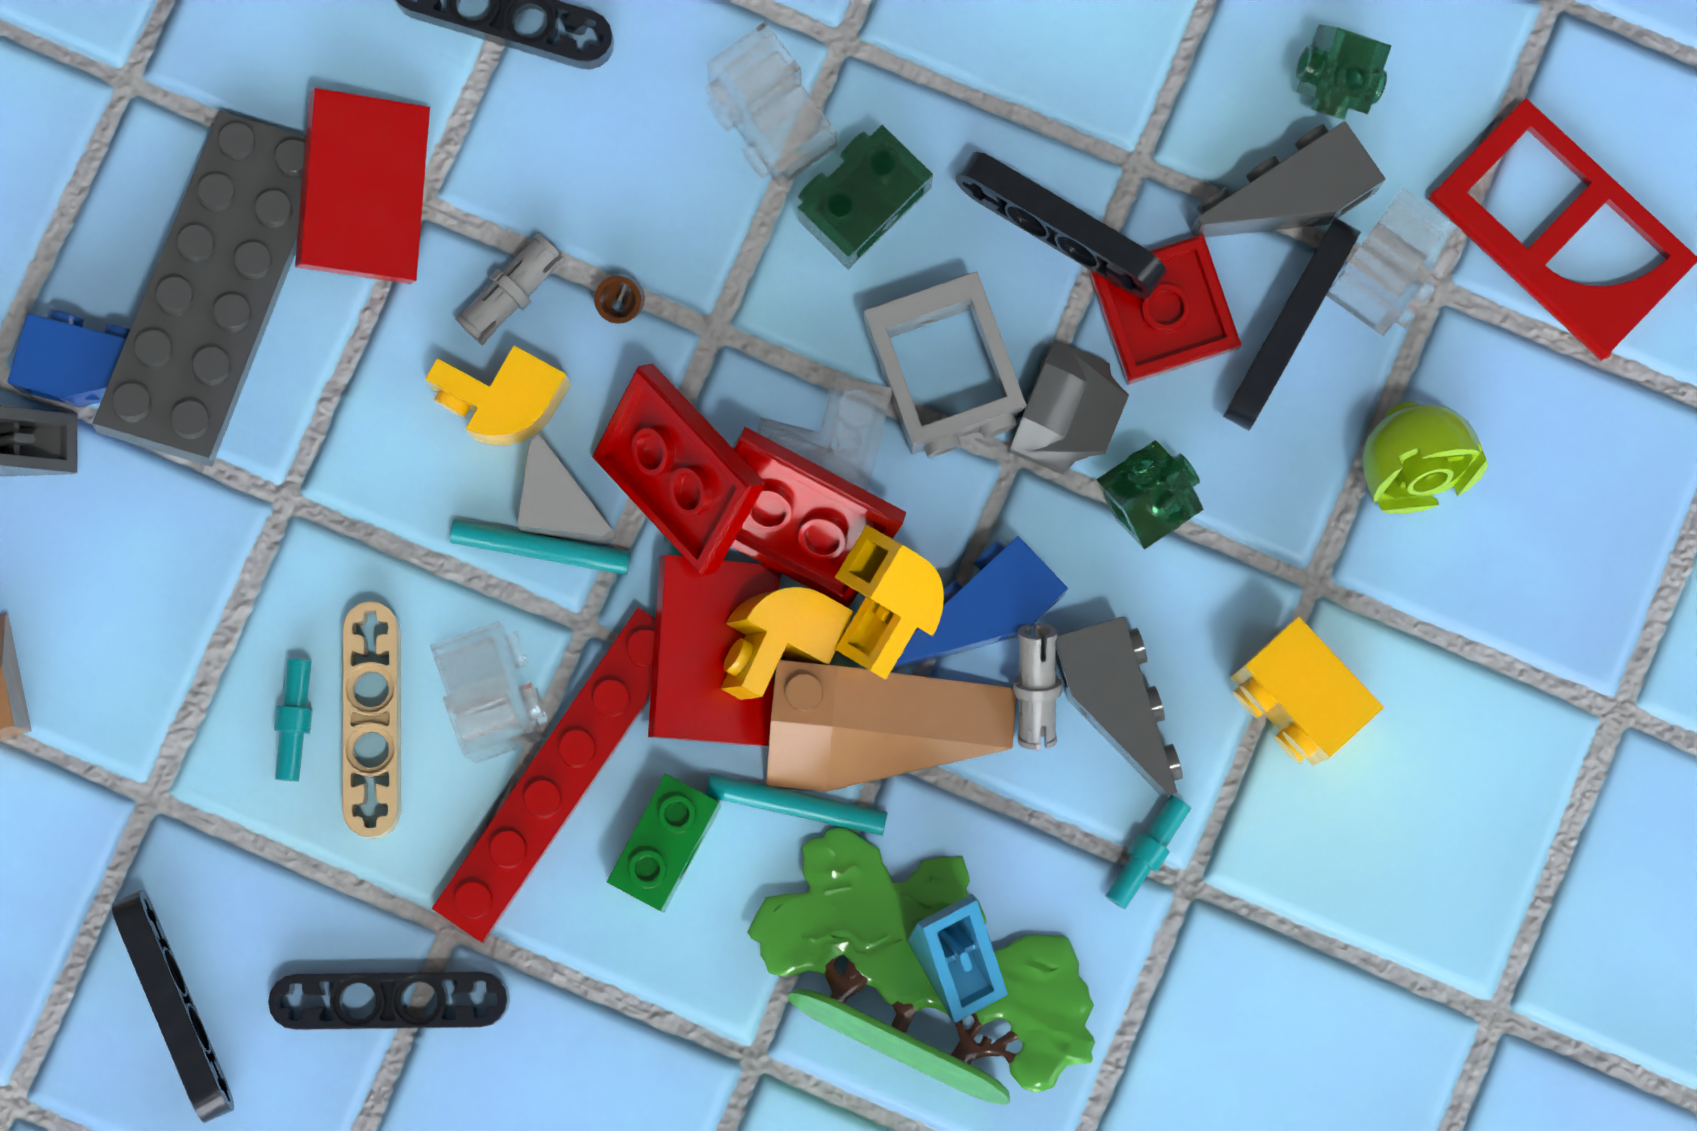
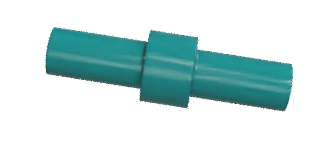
M287 659L283 705L276 706L274 731L280 732L275 780L299 782L304 734H310L313 713L312 709H307L312 663L309 660Z
M1171 795L1147 833L1139 832L1126 852L1130 859L1105 895L1108 900L1125 910L1150 871L1158 872L1170 853L1166 848L1192 809L1188 804Z

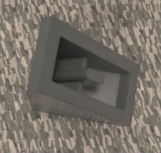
M0 405V477L71 475L77 473V414Z

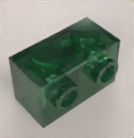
M883 125L871 136L865 131L857 135L840 155L844 162L829 177L823 172L815 176L798 196V199L802 202L798 206V221L848 270L932 188L933 173Z

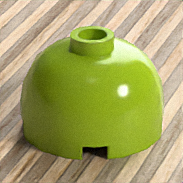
M1404 402L1387 411L1385 418L1369 434L1363 447L1361 460L1364 478L1374 504L1378 502L1381 511L1387 514H1408L1436 507L1439 503L1432 495L1453 487L1456 495L1459 496L1478 482L1488 467L1479 438L1468 420L1446 406L1418 404L1416 402Z

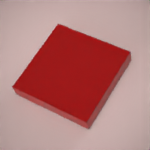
M1203 234L1150 251L1161 260L1167 272L1150 297L1146 299L1136 297L1090 271L1089 275L1127 385L1238 350L1242 346Z

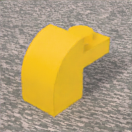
M514 345L490 387L438 358L425 378L430 387L437 392L433 399L437 404L465 418L469 410L474 412L466 427V430L473 439L485 444L498 446L517 444L539 433L549 423L571 385L564 372Z
M866 525L835 576L836 579L866 597L835 650L886 680L916 628L931 636L934 635L942 615L944 591L941 578L930 562L901 543Z
M790 587L765 592L745 600L732 612L725 623L745 634V638L738 639L727 654L723 669L728 673L720 689L740 700L762 697L782 655L793 662L829 665L836 651L835 648L842 638L854 611L818 591L803 587Z

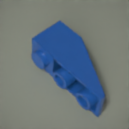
M49 309L47 318L27 313L7 383L21 393L75 407L101 403L130 329L107 324L103 333L83 328L84 319L63 311Z
M1019 536L1008 546L998 539L973 563L980 570L976 576L964 587L957 580H954L943 590V610L934 635L931 636L916 628L891 672L1016 638L1020 627L1027 624L1031 627L1066 594L1069 588Z

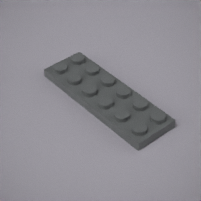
M219 111L93 420L96 433L210 467L213 466L296 254L306 136Z

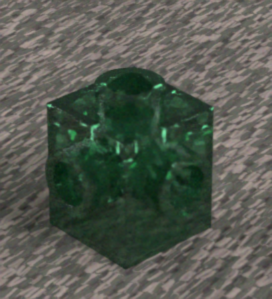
M1319 24L1312 45L1305 47L1298 60L1296 78L1300 81L1296 93L1314 98L1311 110L1345 120L1348 110L1369 114L1371 105L1376 104L1384 92L1387 82V72L1384 70L1392 45L1339 27Z
M1156 440L1141 450L1132 453L1126 460L1096 479L1117 522L1144 550L1204 510L1193 488L1200 483V479L1190 462L1181 453L1172 457Z

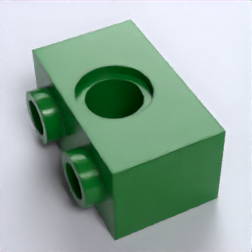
M665 773L606 882L664 913L722 807L720 802Z

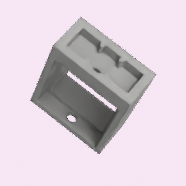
M977 271L864 310L863 323L911 455L925 450L927 458L937 457L961 446L959 438L982 431L984 438H990L1008 432L1018 426L1015 418L1023 416L1027 405ZM971 310L1003 398L922 426L890 338Z

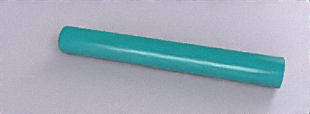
M454 519L451 527L450 543L622 575H627L631 561V552L456 519Z
M710 773L706 795L713 799L881 836L884 833L888 814L885 811Z

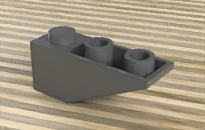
M1346 121L1330 131L1325 124H1322L1300 138L1295 143L1299 151L1280 163L1276 156H1273L1251 170L1246 175L1250 183L1231 195L1227 188H1224L1197 207L1201 215L1197 217L1191 232L1194 237L1202 234L1204 237L1329 225L1335 217L1338 219L1376 194L1386 178Z
M1123 616L1058 635L1056 639V664L1067 700L1162 798L1177 793L1174 781L1183 779L1182 769L1174 745L1163 746L1157 722L1164 721L1165 714L1155 685L1145 687L1139 665L1147 663V654L1138 628L1128 630L1125 617Z

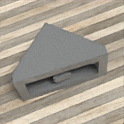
M540 434L529 441L517 526L521 532L599 544H608L616 538L610 526Z

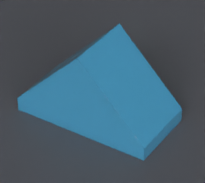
M972 894L916 924L907 942L947 1014L954 1023L1008 995L978 901Z

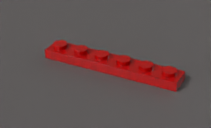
M639 607L633 613L431 908L481 943H485L650 701L655 618Z

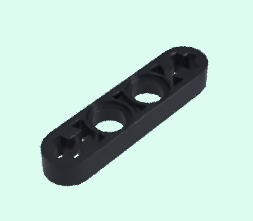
M395 0L399 9L413 19L579 69L591 70L601 67L609 60L614 49V38L610 24L602 15L592 10L558 0H491L489 13L483 19L477 21L467 20L459 14L458 8L461 0H447V12L440 11L443 7L440 0H418V2ZM537 9L543 12L548 18L544 32L532 38L523 37L518 34L514 29V24L517 16L522 11ZM558 18H566L563 23L565 31L572 34L584 35L587 27L595 28L597 40L602 42L601 45H590L587 53L579 52L575 39L561 34L559 37L560 45H552L558 33Z
M973 152L955 177L956 183L961 190L979 204L1136 297L1142 299L1149 298L1167 272L1161 260L1146 248L985 153Z
M1336 217L1333 219L1223 415L1224 418L1250 431L1361 231Z
M138 891L113 902L111 907L117 928L195 1112L201 1121L206 1123L233 1111L234 1101L228 1083L150 900L143 891Z
M487 972L294 974L285 976L276 982L270 991L268 1005L270 1014L278 1024L284 1028L294 1030L475 1028L494 1025L500 1021L508 1011L510 995L504 981L495 974ZM447 980H455L457 982L453 994L476 992L477 982H486L487 992L497 993L498 1003L497 1005L487 1007L486 1017L483 1018L477 1017L476 1007L453 1006L457 1018L446 1019L449 994L445 982ZM324 983H334L329 1001L334 1017L333 1021H325L323 1019L327 1007L303 1009L302 1019L300 1020L294 1019L293 1009L283 1008V996L292 995L295 990V984H302L303 994L310 996L327 995ZM356 983H363L371 987L376 997L374 1010L363 1019H356L348 1015L342 1003L343 995L347 988ZM414 983H427L434 989L437 995L435 1010L425 1018L413 1017L404 1007V994L408 987Z

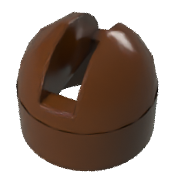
M617 274L603 280L599 284L595 292L594 303L602 318L611 323L621 324L634 319L640 314L645 303V295L642 286L636 279L625 274ZM624 284L631 288V292L621 313L613 308L621 295Z

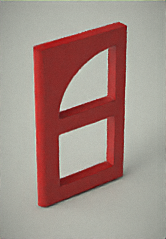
M1527 98L1507 116L1438 188L1430 192V197L1428 198L1432 204L1600 361L1611 356L1612 350L1697 263V256ZM1527 131L1588 186L1528 249L1467 193ZM1605 203L1666 259L1654 270L1637 279L1610 286H1591L1572 282L1554 273L1546 266L1552 257Z

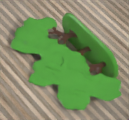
M836 827L827 830L823 837L813 838L804 843L801 848L803 853L802 871L805 880L810 885L809 891L806 893L766 897L747 931L751 939L760 943V956L765 962L768 973L782 977L800 974L809 970L825 974L832 991L831 996L829 997L808 989H795L789 992L787 997L797 1009L814 1020L975 1098L1001 1105L1010 1103L1009 1091L1001 1082L971 1065V1062L978 1058L1004 1056L1009 1063L1012 1077L1023 1089L1034 1093L1053 1088L1066 1066L1091 1063L1093 1060L1091 1051L1095 1040L1085 1027L1094 1003L1090 998L1088 985L1078 975L1079 961L1069 938L1063 935H1026L1012 941L1009 946L994 951L1008 995L971 1014L975 1022L968 1031L963 1027L962 1020L954 1023L957 1027L960 1041L950 1055L906 1034L910 1022L918 1010L929 1007L947 1014L907 941L918 922L969 896L967 887L970 878L963 856H943L922 860L917 870L912 872L907 881L894 883L882 862L879 848L871 845L847 828ZM978 901V904H979V907H980V910H981V913H982V916H983L984 923L986 924L987 922H986L985 914H984V912H983V910H982V908H981V905H980V903H979V901ZM844 954L849 959V962L842 976L835 970V961L838 956ZM865 985L875 987L883 999L893 1006L896 1016L890 1026L846 1005L847 999L859 992ZM1003 1019L1007 1020L1011 1025V1030L992 1044V1039L983 1036L980 1043H976L974 1039L982 1026L991 1021ZM1019 1039L1023 1042L1022 1049L1017 1054L1005 1050L1007 1044Z

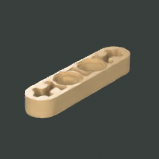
M369 601L359 603L352 608L345 617L343 625L342 811L344 821L350 830L359 836L375 839L384 837L392 832L399 823L401 815V628L398 618L389 608L381 603ZM376 614L377 621L388 625L387 634L377 636L376 654L379 657L389 654V665L371 661L355 665V655L359 654L368 657L367 639L356 634L357 626L367 624L368 615ZM369 673L383 675L389 687L388 696L384 702L374 707L360 704L355 692L356 684L360 678ZM378 733L384 736L388 742V756L379 766L365 767L356 758V744L364 735ZM356 774L370 778H378L389 774L388 787L376 784L377 802L388 806L387 816L377 817L376 827L368 828L367 819L358 817L356 814L357 806L365 805L368 801V785L361 784L355 786Z

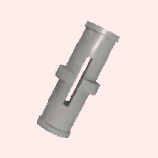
M537 233L524 250L502 271L496 269L489 276L492 282L455 320L478 343L484 345L496 329L518 308L524 310L531 303L529 296L565 261L564 257L560 255L552 244Z
M1034 623V636L1030 635V626L1028 624L1023 625L1017 631L1019 639V675L1013 680V693L1019 699L1018 743L1027 749L1041 750V736L1044 737L1046 749L1055 746L1057 743L1056 698L1060 697L1062 693V681L1056 675L1057 630L1048 624Z

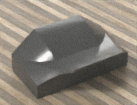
M1054 340L1010 446L1009 453L1063 475L1076 461L1090 456L1105 454L1129 397V394L1112 377L1110 363Z

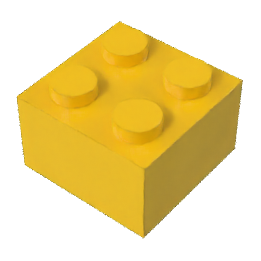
M1299 616L1277 633L1230 677L1239 686L1233 691L1236 699L1255 718H1259L1263 713L1280 731L1274 736L1275 740L1297 763L1306 758L1313 766L1331 758L1384 708Z

